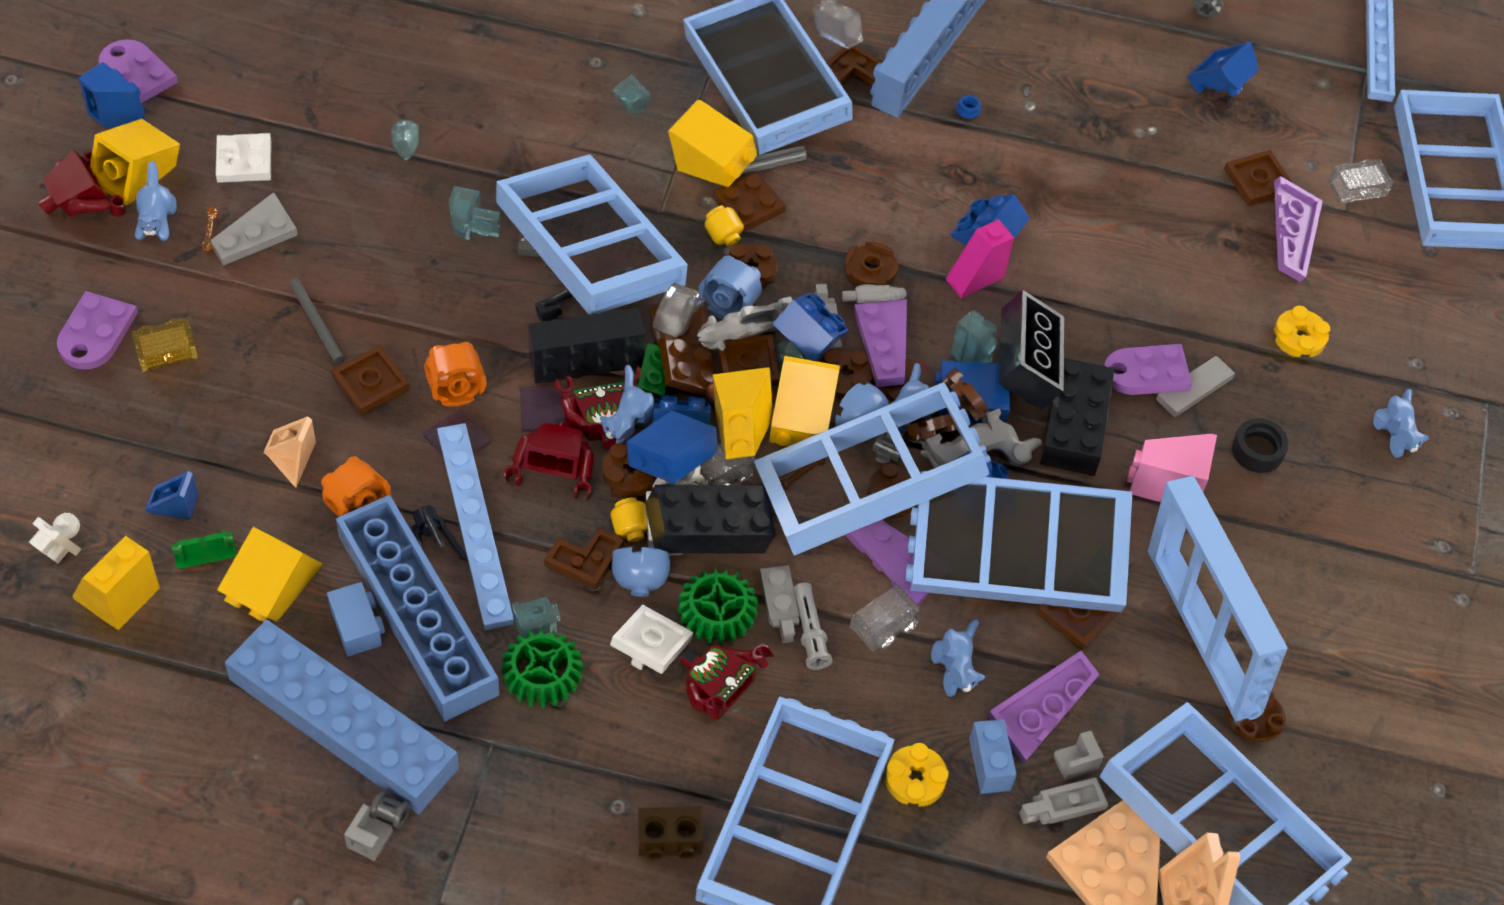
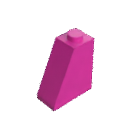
M999 219L975 231L946 278V281L961 299L1005 277L1014 237Z

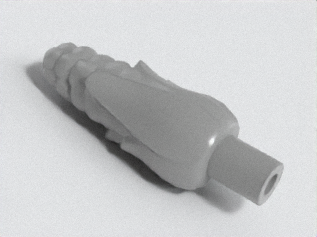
M864 284L855 287V290L842 291V302L856 301V304L893 301L904 299L907 293L904 288Z

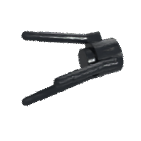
M568 289L552 298L535 303L540 322L558 320V316L562 315L559 302L573 296Z
M422 506L413 513L416 524L411 528L421 548V534H423L424 536H433L438 547L443 549L444 543L439 534L441 529L462 559L467 557L446 527L443 518L438 517L433 506Z

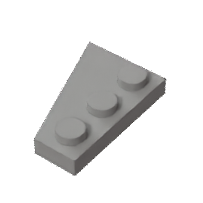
M273 192L210 241L213 250L224 266L298 236L294 223Z

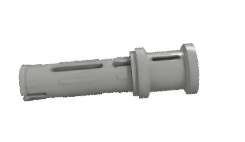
M806 582L799 583L794 586V592L803 628L801 644L806 648L808 657L806 659V666L811 670H821L827 668L833 662L831 654L827 651L826 642L828 637L820 627L811 584ZM805 605H808L810 619L807 617Z

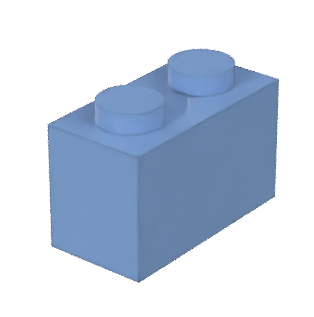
M362 582L327 592L329 608L347 657L382 646L380 634L385 633L380 616L374 617L372 609H375L376 605L371 591L365 592Z
M1005 720L974 722L969 741L980 794L1011 791L1016 778V770Z

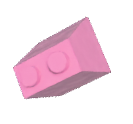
M1203 434L1145 440L1142 450H1136L1132 465L1129 468L1126 482L1131 483L1129 491L1132 492V495L1161 502L1166 482L1193 475L1201 490L1204 491L1209 478L1217 435Z

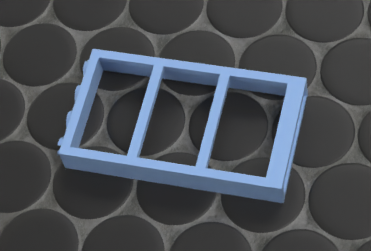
M1401 90L1394 105V111L1422 245L1504 249V224L1433 221L1429 198L1504 201V112L1499 94ZM1411 113L1485 116L1492 148L1419 145L1416 141ZM1420 155L1495 158L1502 190L1426 187Z
M591 154L497 181L496 203L589 315L612 310L686 285L688 264ZM584 180H588L599 192L533 213L521 200ZM608 202L629 227L561 248L540 222ZM637 236L659 262L591 284L569 257Z
M944 382L754 461L794 556L990 475L986 464L991 461L986 453L987 449L984 445L979 447L980 439L974 426L968 427L970 420L964 408L959 410L958 407L961 405L954 391L949 392ZM947 408L970 454L920 474L897 427ZM888 432L911 478L859 499L838 452ZM829 456L850 504L798 524L778 477Z
M1194 475L1168 481L1165 485L1148 553L1234 720L1256 719L1264 712L1288 647ZM1186 528L1195 543L1189 566H1187L1179 551ZM1203 560L1224 597L1217 620L1196 583ZM1231 614H1233L1253 652L1246 675L1224 636Z
M779 696L699 881L696 901L707 905H774L714 881L731 840L735 837L831 874L832 878L821 905H832L890 758L895 739L888 737L887 734L881 731H871L860 727L858 723L852 720H841L833 717L825 710H815L804 706L796 699H785ZM782 721L879 757L861 803L763 767ZM758 778L856 815L838 863L738 825Z
M1188 702L1111 758L1100 775V778L1178 855L1197 841L1180 823L1234 782L1275 822L1238 852L1240 853L1238 868L1284 831L1326 871L1288 905H1310L1308 902L1312 899L1317 903L1330 890L1327 887L1330 883L1337 886L1340 880L1348 874L1345 868L1352 858ZM1184 734L1224 775L1171 815L1131 774ZM1235 878L1229 905H1262Z

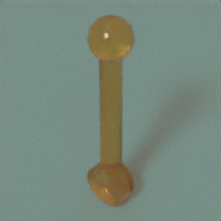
M210 206L206 210L209 218L205 241L201 244V248L204 251L212 249L210 240L214 217L218 215L217 208L214 206Z

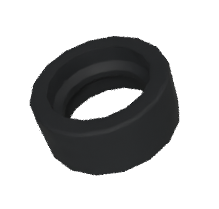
M1263 418L1250 419L1242 423L1237 430L1232 443V452L1234 458L1242 467L1257 473H1267L1277 469L1282 463L1288 451L1289 441L1285 431L1273 421ZM1248 436L1263 437L1273 444L1276 452L1265 456L1256 454L1247 447L1244 440Z

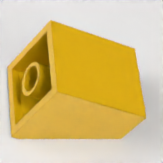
M697 100L668 130L677 170L725 187H729L757 156L753 135L701 100Z
M139 119L95 134L90 166L105 192L111 196H121L123 204L127 206L136 200L139 189L147 184V170L150 161L156 163L158 181L176 167L180 143L145 120Z
M784 356L769 442L777 443L780 446H791L829 430L839 376V365Z
M770 368L714 374L716 423L726 459L755 456L773 418Z
M253 527L217 590L226 595L224 601L239 609L242 604L250 608L249 615L262 622L267 618L278 622L323 563Z
M125 536L82 578L72 596L73 599L119 630L160 589L149 551Z

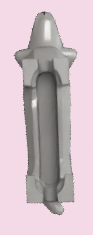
M790 296L767 306H746L741 308L740 311L727 314L720 322H717L715 316H709V320L698 331L696 339L704 347H708V349H720L723 351L726 348L724 340L743 339L765 332L776 331L778 329L773 325V322L793 300Z
M1000 408L989 412L981 419L983 423L973 425L980 439L979 447L984 445L987 449L986 453L993 450L1001 452L1014 466L1026 465L1032 459V452L1042 444L1041 440L1037 438L1020 441L1014 428L999 419L1001 415ZM938 434L926 439L921 444L924 449L921 451V455L928 458L934 468L949 463L969 451L961 435L952 442L940 444L942 437Z

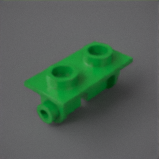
M647 343L637 386L645 393H651L653 398L656 395L664 396L666 384L660 346Z
M222 530V533L182 541L177 539V543L172 544L177 570L236 558L237 556L232 531L226 532Z

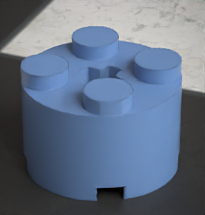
M724 256L700 283L698 289L699 297L701 300H706L709 304L707 309L713 315L723 320L727 314L740 311L741 308L752 306L762 292L761 274L755 267H749L732 256Z

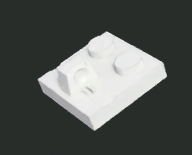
M270 133L232 136L217 135V182L271 180Z
M642 605L612 637L610 645L632 657L631 665L639 670H642L643 666L646 665L662 674L691 642L693 632Z

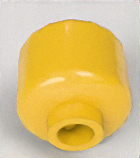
M723 205L718 206L706 215L707 220L704 227L715 244H726L729 247L741 239L739 235L742 233L744 225L733 208H725Z
M634 497L615 503V508L611 511L610 517L616 536L628 539L629 543L643 540L645 538L644 534L648 532V517L645 503L637 501Z

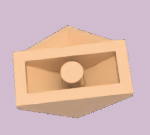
M307 416L273 430L263 452L295 488H297L316 444L312 419Z

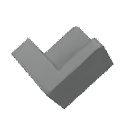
M1092 731L1081 733L1076 745L1057 750L1053 755L1065 781L1098 771L1104 758Z
M363 804L345 832L344 837L348 849L375 861L392 834L393 828L385 822L371 818L369 816L370 807Z

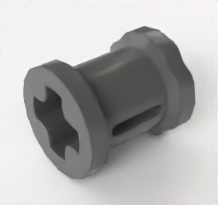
M380 791L372 802L369 816L373 819L377 817L393 823L394 828L400 829L409 815L411 803L408 801L399 802L387 797L386 792Z

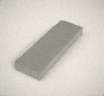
M1215 356L1189 373L1192 382L1190 391L1159 393L1156 400L1175 418L1231 381L1235 373L1219 357Z

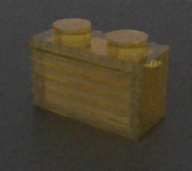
M188 318L182 320L171 319L167 323L157 326L145 325L136 331H132L140 366L144 372L153 368H162L164 365L179 364L181 361L185 362L186 360L190 361L191 359L196 360L198 358Z

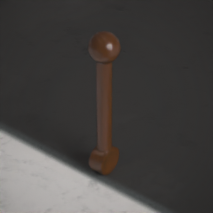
M826 457L808 464L790 478L782 479L780 483L783 490L789 489L792 482L815 466L824 465Z

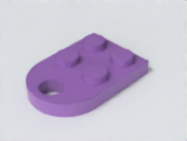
M135 40L116 41L105 47L99 56V64L104 62L112 69L116 68L124 79L137 85L141 93L139 96L141 103L178 83L177 75L141 42ZM116 53H124V55L120 57L113 56Z
M85 291L58 335L57 348L61 359L73 368L84 370L93 369L105 364L113 356L137 316V306ZM78 351L87 352V354L83 357H73V355Z
M1182 344L1123 348L1110 354L1105 361V366L1124 372L1123 374L1114 373L1112 389L1120 393L1138 395L1191 390L1192 382Z

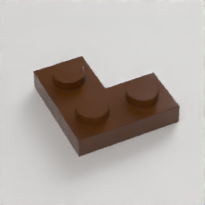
M850 41L826 62L841 85L854 74L872 86L875 82V77H873L874 70L878 63H883V61Z
M600 528L596 530L585 549L558 538L544 559V566L596 590L612 565L613 551L623 548L624 539Z

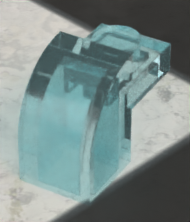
M454 186L449 199L450 224L453 231L458 236L470 240L472 232L484 236L499 237L501 231L500 212L481 209L480 191Z

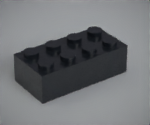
M1022 290L1001 308L998 383L1005 389L1022 397L1026 402L1042 410L1064 392V316Z
M639 308L528 324L529 359L535 384L551 383L557 379L563 380L566 376L578 379L595 374L604 375L624 370L626 365L631 366L632 370L637 369V366L639 368L642 367L645 355V331Z
M1064 358V392L1050 402L1040 465L1092 476L1096 475L1102 456L1115 368Z
M655 485L645 502L654 549L667 551L669 554L765 553L776 536L764 486Z

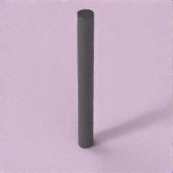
M298 278L292 279L289 285L335 364L342 363L344 356Z

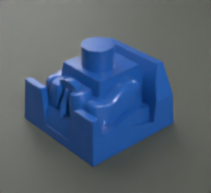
M1248 41L1215 50L1186 76L1196 92L1200 93L1206 88L1215 89L1217 92L1226 90L1230 97L1240 93L1243 90L1242 85L1258 71L1256 54L1251 42Z

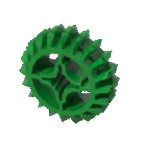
M715 567L712 570V574H707L702 570L700 578L693 575L690 583H685L683 586V592L679 594L678 600L680 603L678 605V613L681 615L680 621L682 625H687L688 630L693 633L696 632L698 641L703 637H707V642L710 645L713 639H717L722 646L724 639L728 638L734 643L736 635L743 638L746 635V629L751 630L758 613L756 609L758 607V600L755 597L754 588H748V580L739 581L740 575L738 572L730 576L727 568L723 571V574L718 573Z
M542 628L539 631V635H534L529 630L526 639L518 635L516 644L509 643L508 653H504L502 657L501 674H503V684L508 686V692L511 696L517 694L519 703L528 699L530 708L535 702H540L542 709L546 706V702H551L556 707L558 698L567 702L569 693L575 694L577 684H580L582 681L583 663L580 651H576L574 641L567 643L565 634L557 638L554 629L549 635H545ZM525 659H527L528 666L525 667V671L520 674L518 672V668L520 664ZM564 663L567 669L565 673L560 678H558L556 671L559 670V666Z

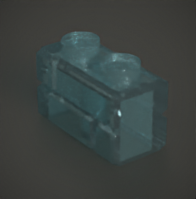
M976 310L970 311L957 323L950 359L956 362L991 364L993 361L991 351L997 345V340L995 339L997 326L989 320H984V317Z

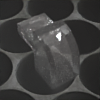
M674 282L665 293L658 307L652 327L676 338L685 334L692 313L702 309L705 298L700 297L699 292Z

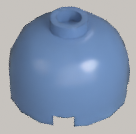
M865 382L866 385L856 384L847 392L839 405L844 409L841 416L836 414V427L889 405L887 398L883 392L868 382Z
M632 547L617 549L613 551L612 555L613 576L622 588L631 590V595L638 597L648 596L649 591L657 590L665 584L669 575L671 555L669 556L667 551L642 547V550L632 552Z

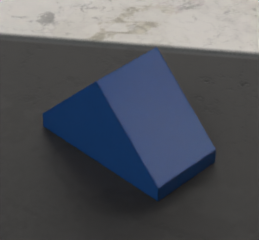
M186 471L155 485L145 511L152 514L190 520L199 497L193 473Z

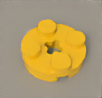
M1295 306L1293 310L1282 313L1274 327L1277 345L1284 352L1294 357H1301V354H1310L1309 357L1317 356L1324 350L1329 339L1330 325L1317 314L1308 311L1303 306ZM1301 330L1305 332L1307 336L1305 334L1299 336L1297 334V331Z
M916 743L896 751L891 756L886 768V786L896 800L906 805L912 803L918 804V806H927L934 803L943 794L948 778V770L942 758L922 743ZM911 771H920L923 780L919 781L917 778L911 780L909 778L912 773Z

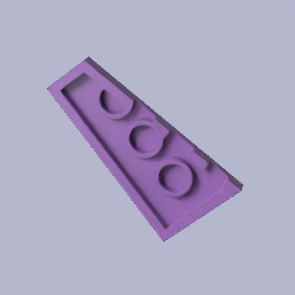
M1280 176L1274 181L1278 270L1301 282L1307 276L1323 201Z
M907 299L854 304V315L877 387L903 385L905 381Z
M883 520L845 534L861 553H866L873 561L872 565L879 572L883 571L892 581L891 585L899 593L902 592L909 599V604L916 610L929 593L910 591L911 582L905 581L907 564H912L913 553H908L909 538ZM925 550L923 578L942 579L949 571L950 565L930 551Z
M1080 651L990 710L987 716L990 720H1005L1010 747L1024 764L1099 676V673L1084 653Z

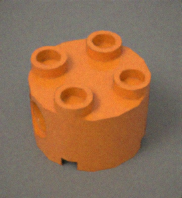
M470 342L446 346L437 345L429 350V357L426 359L424 370L434 400L437 401L438 399L442 405L448 407L462 406L474 401V395L478 392L481 395L485 391L487 385L486 376L479 355Z
M356 456L350 457L333 473L326 474L321 481V486L324 488L322 492L323 502L338 517L391 495V487L387 480L365 461L360 460Z

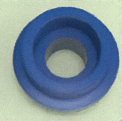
M972 95L963 96L956 105L957 113L966 119L978 117L982 109L979 99Z

